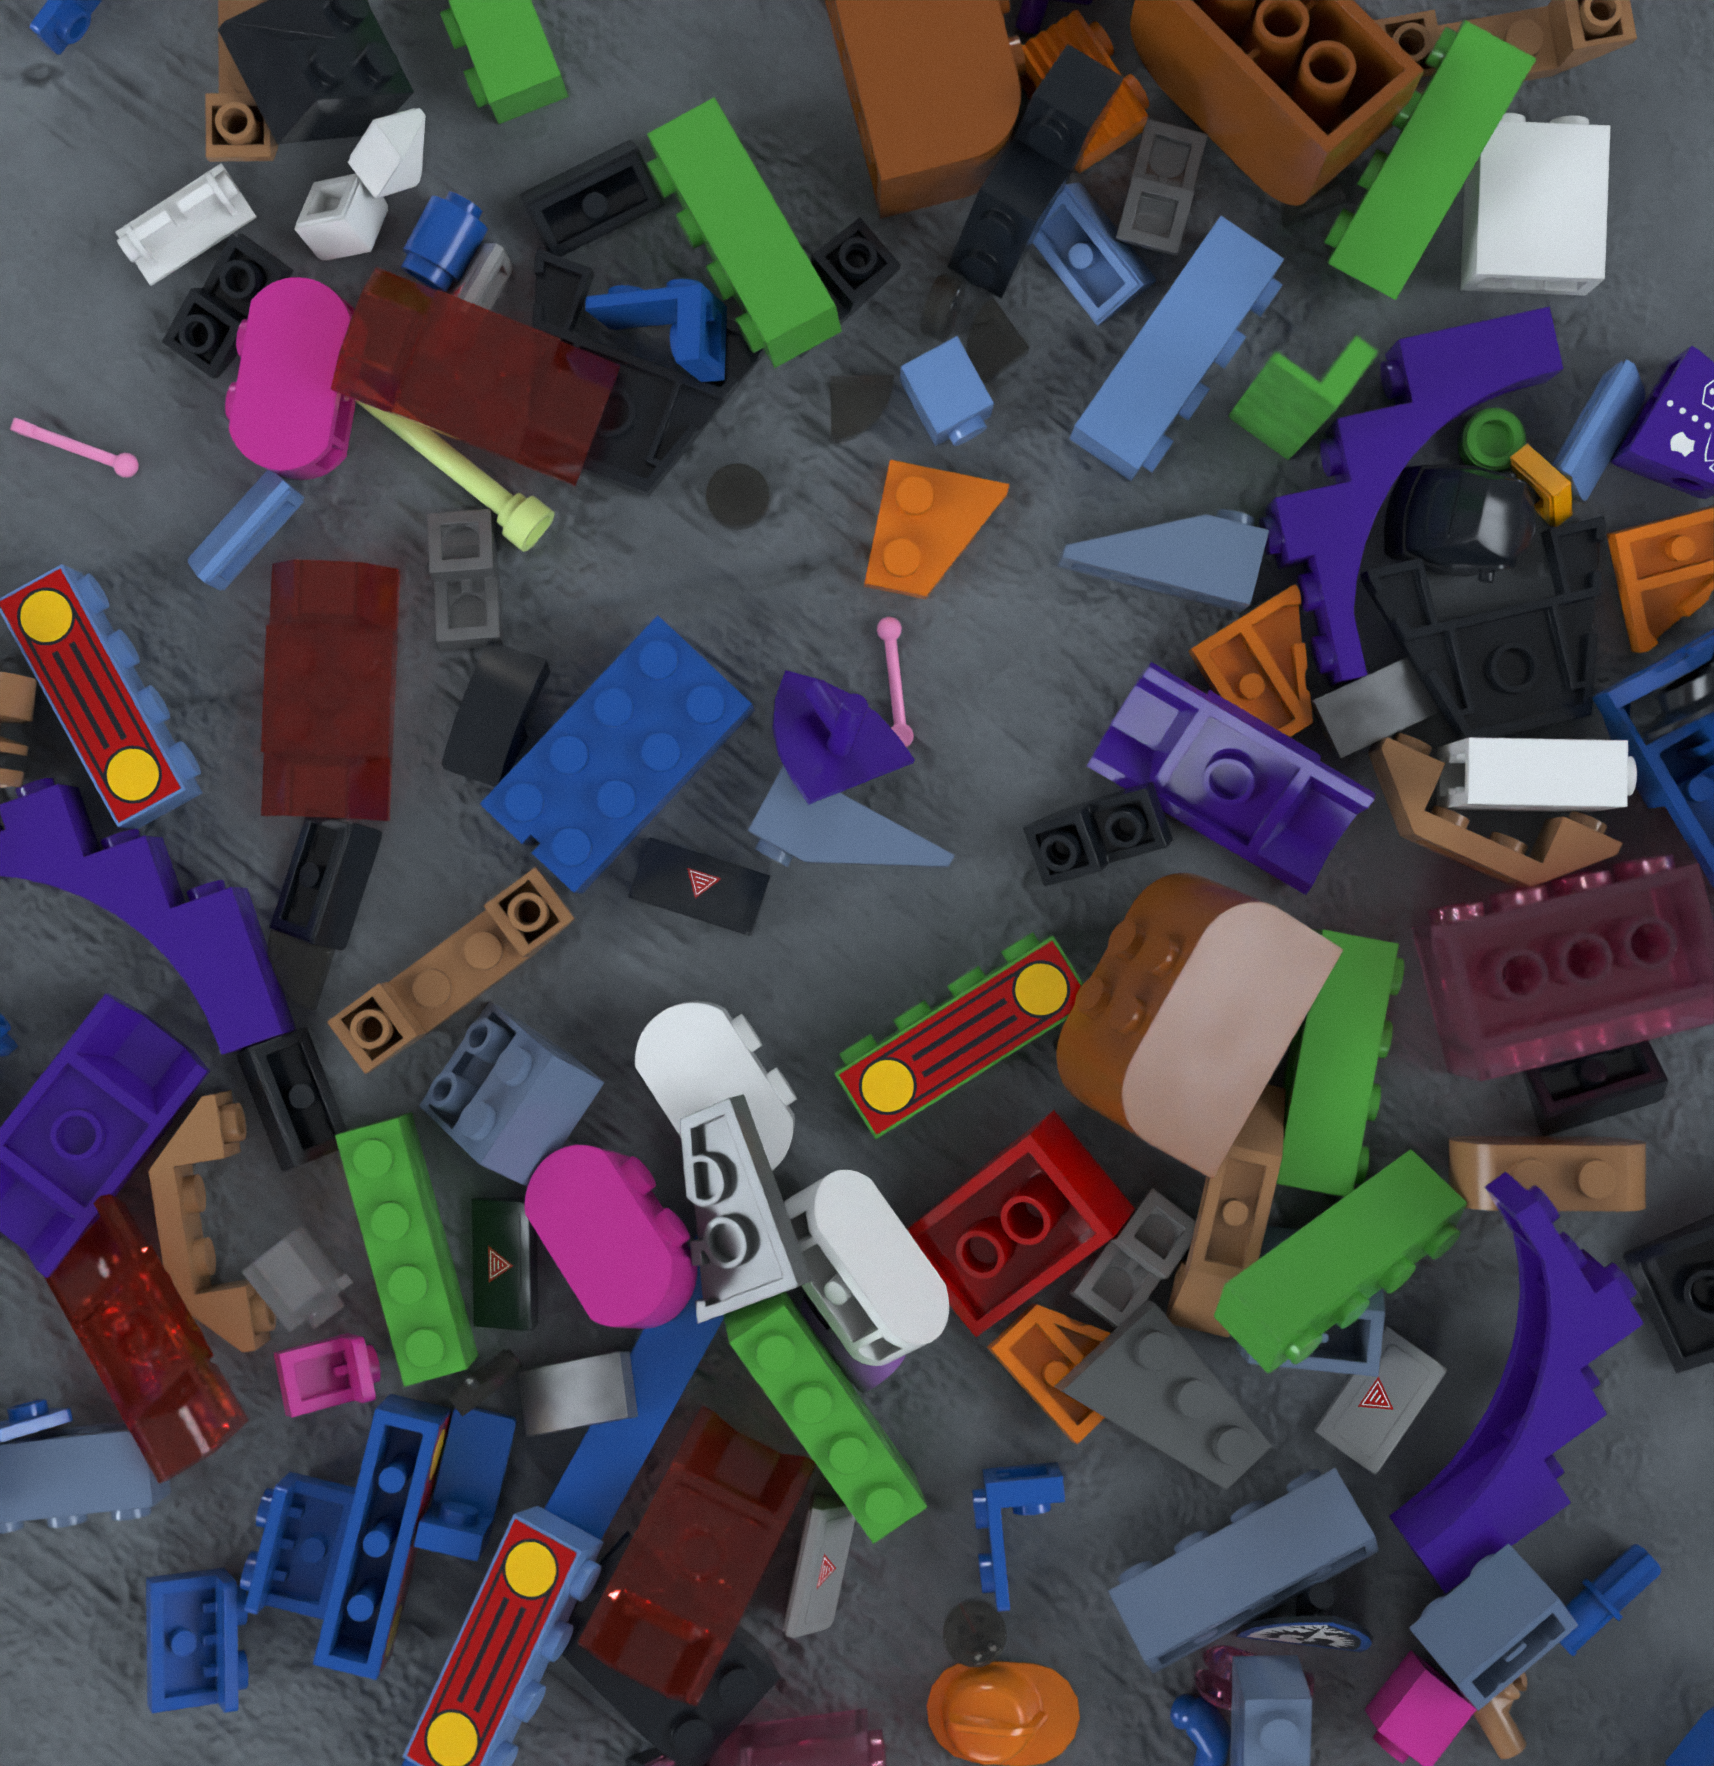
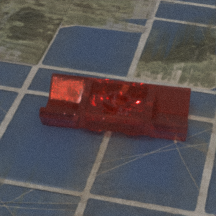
M376 267L361 292L340 348L331 391L576 487L621 365L560 341V338L441 290L435 291Z
M294 559L272 564L269 625H266L261 752L264 753L261 816L340 818L390 822L401 570L351 561Z
M106 1194L99 1196L93 1203L101 1217L79 1239L51 1277L44 1278L156 1480L160 1484L214 1454L249 1419L218 1365L209 1361L214 1354L206 1342L202 1330L194 1321L174 1286L171 1276L165 1270L152 1245L147 1243L126 1204L115 1196Z
M702 1405L584 1629L578 1645L609 1668L663 1696L698 1706L817 1466L814 1460L806 1456L780 1453L739 1433L713 1410Z

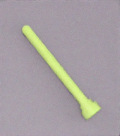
M362 374L358 375L354 397L360 406L497 514L496 522L503 527L502 535L521 551L525 552L535 545L551 525L555 515L554 511L535 496L526 498L521 493L513 496Z

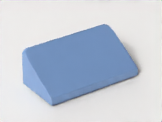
M1079 182L1065 184L1032 243L1094 323L1099 326L1156 282V278L1130 244L1115 240L1118 229L1087 189Z
M1627 359L1619 362L1603 374L1551 464L1571 482L1572 498L1578 502H1584L1590 496L1645 400V389L1634 363Z
M267 470L190 555L188 564L196 576L204 583L219 591L225 590L302 505L305 497L280 475Z

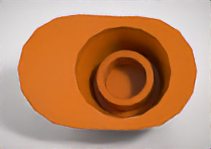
M971 1660L960 1661L942 1672L932 1685L927 1702L928 1723L938 1743L953 1756L981 1765L1030 1766L1045 1764L1064 1752L1074 1739L1080 1720L1078 1698L1068 1680L1054 1669L1034 1663L992 1660L972 1662Z

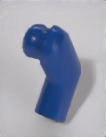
M1187 1693L1181 1694L1172 1704L1170 1718L1176 1728L1186 1730L1189 1738L1197 1746L1193 1766H1226L1231 1745V1728L1215 1704L1206 1697L1199 1696L1195 1698Z

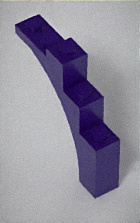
M1550 306L1398 339L1385 353L1386 361H1382L1380 367L1384 393L1388 399L1395 398L1396 406L1337 418L1325 430L1326 439L1320 441L1323 469L1327 477L1335 476L1336 484L1275 497L1265 507L1266 517H1262L1259 520V528L1269 530L1264 549L1267 555L1275 554L1278 569L1303 564L1305 573L1298 575L1301 603L1306 612L1313 611L1318 636H1313L1311 639L1313 659L1318 673H1327L1330 687L1354 682L1367 676L1354 616L1356 584L1367 538L1376 514L1392 484L1412 456L1444 425L1468 410L1496 397L1531 386L1545 384L1563 370Z
M44 778L21 785V788L17 787L15 789L18 798L0 804V815L6 829L4 830L2 823H0V876L30 880L78 895L115 914L140 932L169 960L189 986L205 1013L221 1055L237 1052L297 1030L248 888H226L224 880H217L188 890L186 893L190 902L186 903L163 837L141 836L139 829L126 830L102 839L101 844L104 850H100L79 787L63 784L55 785L53 778Z
M1504 1172L1485 1186L1486 1191L1513 1233L1518 1259V1315L1507 1364L1485 1414L1469 1439L1449 1464L1424 1489L1389 1515V1518L1415 1556L1445 1594L1467 1579L1474 1566L1481 1559L1488 1555L1496 1554L1508 1543L1511 1546L1571 1504L1556 1480L1565 1472L1553 1456V1453L1607 1415L1593 1392L1595 1388L1601 1385L1600 1381L1588 1364L1644 1324L1630 1301L1631 1298L1637 1295V1291L1624 1272L1613 1262L1604 1267L1584 1249L1580 1250L1565 1232L1562 1231L1559 1234L1553 1222L1559 1219L1560 1215L1546 1194L1536 1185L1526 1190L1507 1172Z

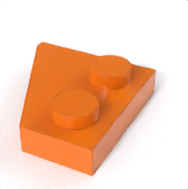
M1296 584L1188 651L1214 693L1289 737L1313 723L1311 696L1307 690L1305 676L1308 668L1305 642L1302 643L1299 615L1301 593Z

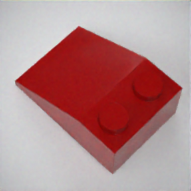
M1053 1110L1001 1150L906 1229L946 1284L950 1307L971 1333L978 1337L1111 1240L1135 1211V1208L1055 1110Z

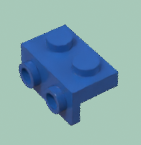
M290 1471L276 1484L274 1489L266 1488L256 1516V1526L264 1528L259 1552L252 1550L249 1553L240 1580V1589L249 1591L244 1612L257 1615L266 1605L324 1620L356 1490L355 1487Z
M224 1567L146 1577L147 1706L151 1713L218 1704L224 1713L238 1711V1690L247 1689L249 1677L246 1653L244 1650H238V1626L246 1625L248 1612H244L247 1595L245 1590L237 1586L234 1578Z

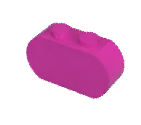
M303 277L281 279L263 288L251 300L248 319L241 321L237 332L236 348L238 355L241 357L237 382L231 383L225 400V412L230 420L229 433L241 453L257 465L282 477L294 480H309L321 477L334 470L346 458L356 405L354 397L355 384L358 375L362 371L368 337V329L358 311L321 282Z
M572 1145L553 1152L537 1167L527 1187L525 1215L592 1321L610 1327L637 1329L654 1328L669 1322L685 1308L693 1294L697 1281L698 1266H692L691 1250L686 1244L690 1239V1234L686 1226L672 1210L662 1207L652 1191L656 1187L654 1177L638 1158L588 1145Z

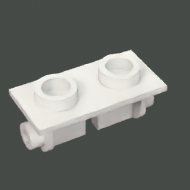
M221 163L117 230L116 234L119 237L117 242L129 260L136 263L149 285L152 286L253 221L257 216Z

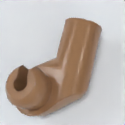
M1525 1672L1483 1708L1474 1712L1475 1718L1500 1759H1509L1518 1755L1527 1745L1526 1740L1509 1713L1513 1701L1520 1698L1521 1694L1519 1691L1527 1690L1528 1682Z

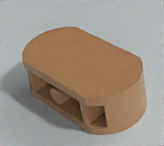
M1458 1136L1449 1138L1448 1185L1467 1202L1465 1208L1499 1211L1486 1191L1485 1186L1504 1172H1507L1526 1190L1533 1185L1538 1186L1550 1199L1557 1211L1628 1212L1646 1209V1142L1597 1136Z

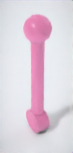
M14 418L12 421L11 431L114 467V471L121 477H131L138 471V460L131 453L115 455L40 428L18 418Z
M885 617L879 621L877 633L885 643L894 724L891 729L898 735L904 745L908 747L913 741L914 734L910 726L906 724L897 646V638H899L902 632V627L896 618Z

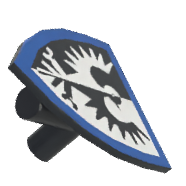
M1323 1582L1313 1585L1297 1596L1296 1616L1252 1621L1236 1630V1637L1353 1652H1363L1373 1643L1372 1634L1358 1624L1335 1616H1322V1613L1330 1608L1335 1600L1334 1591L1328 1584Z

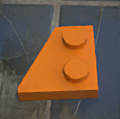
M890 459L864 587L926 599L954 561L960 557L975 538L977 532L995 509L1005 500L1009 484Z
M1714 505L1606 534L1631 652L1644 653L1650 651L1658 644L1656 639L1681 617L1691 616L1709 600V596L1714 590Z
M1032 1303L987 1346L988 1350L1072 1443L1078 1445L1105 1418L1054 1386L1111 1334L1110 1332Z

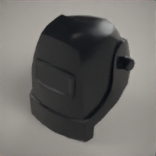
M1435 464L1406 467L1403 469L1393 489L1387 508L1384 529L1385 554L1391 559L1404 561L1422 558L1425 570L1439 575L1463 577L1478 575L1480 582L1492 583L1495 571L1507 570L1516 566L1517 557L1529 547L1536 533V512L1528 485L1517 479V475L1513 472L1504 471L1500 473L1476 466Z

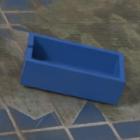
M657 615L484 798L480 805L521 844L533 846L538 841L540 844L534 849L532 854L573 893L583 894L751 716L755 709L748 699Z

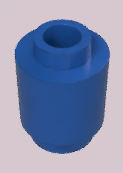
M451 191L448 192L445 199L431 196L402 249L407 255L401 265L402 270L426 286L446 294L453 281H460L488 231V228L479 220L483 211L473 202Z

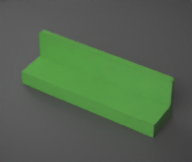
M1355 336L1318 380L1280 353L1274 352L1228 417L1282 457L1289 460L1340 406L1379 351L1358 336Z

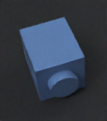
M958 336L900 367L899 381L935 446L948 439L951 440L953 446H958L986 430L987 426L984 420L991 417L994 402Z

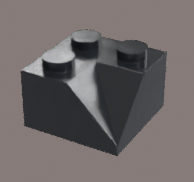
M267 0L224 21L218 28L277 144L363 136L374 119L394 114L414 93L399 64L397 56L393 52L369 6L368 0Z

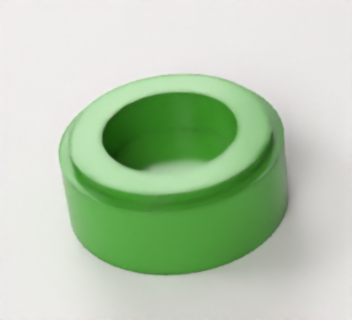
M1487 408L1477 412L1464 423L1457 439L1458 452L1465 465L1481 467L1500 473L1511 467L1510 457L1526 444V434L1520 420L1511 412L1501 408Z

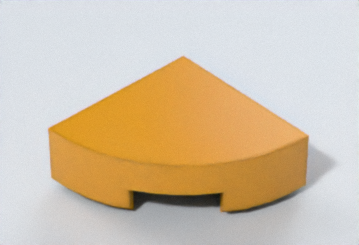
M1528 443L1510 457L1513 473L1517 475L1516 478L1526 481L1541 498V500L1534 504L1536 512L1550 527H1558L1573 515L1571 482Z

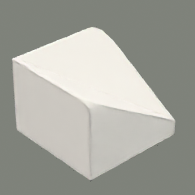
M413 108L374 119L350 155L349 165L375 199L416 187L420 182L426 117L420 108Z
M356 173L313 182L294 229L321 260L327 261L368 253L372 251L387 214L388 204L383 197L375 199Z

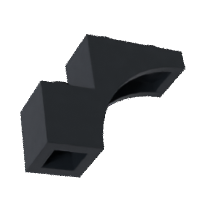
M1067 44L1033 93L1015 138L980 187L947 266L948 268L962 275L974 286L981 287L1002 299L1012 284L1034 238L1063 186L1105 120L1124 77Z

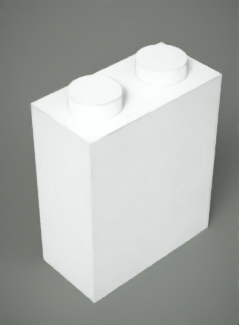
M1505 113L1464 182L1460 290L1586 296L1605 279L1610 125H1589V119L1582 116H1562L1552 119L1550 123L1526 122V117L1517 113Z
M1466 738L1437 747V760L1446 763L1437 782V806L1449 810L1575 811L1589 813L1627 807V795H1632L1636 786V763L1632 756H1628V741Z

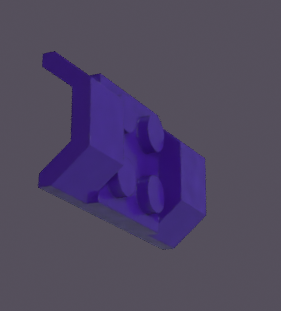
M1150 662L1139 676L1087 764V767L1124 789L1153 781L1163 812L1305 895L1312 888L1333 847L1356 815L1369 808L1376 793L1321 762L1320 754L1211 690L1206 694L1153 662Z
M109 993L104 994L0 1127V1232L25 1250L35 1269L46 1278L51 1277L90 1225L95 1224L169 1129L174 1122L172 1121L210 1072L194 1050L147 1014Z

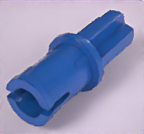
M1634 1544L1592 1582L1587 1578L1582 1581L1586 1588L1565 1606L1579 1626L1559 1642L1572 1657L1577 1654V1650L1613 1617L1618 1622L1623 1618L1619 1612L1660 1575L1662 1569L1657 1561L1643 1547Z

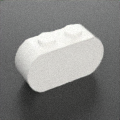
M707 1001L679 1003L655 1016L645 1027L639 1038L635 1053V1067L680 1137L681 1118L730 1097L744 1094L772 1171L784 1159L790 1147L795 1127V1116L789 1104L797 1100V1097L777 1067L767 1073L754 1051L763 1045L745 1016L740 1014L732 1019L726 1008Z
M852 1170L834 1171L784 1202L812 1279L811 1282L801 1286L853 1359L871 1366L886 1365L934 1341L940 1336L949 1316V1298L946 1284L869 1177Z

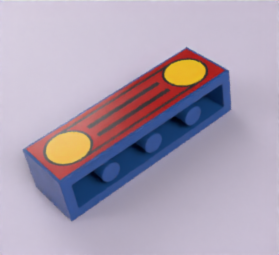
M391 1393L375 1408L313 1665L377 1680L391 1658L418 1551L417 1547H413L418 1525L428 1510L452 1408Z

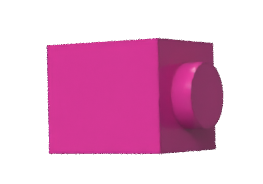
M1410 1650L1364 1710L1377 1729L1373 1739L1388 1754L1402 1764L1410 1756L1422 1766H1433L1477 1709L1453 1682Z

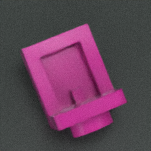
M346 1333L273 1352L286 1416L293 1418L351 1401L366 1403L376 1400L373 1383L380 1382V1364L374 1347L371 1344L366 1345L362 1336Z

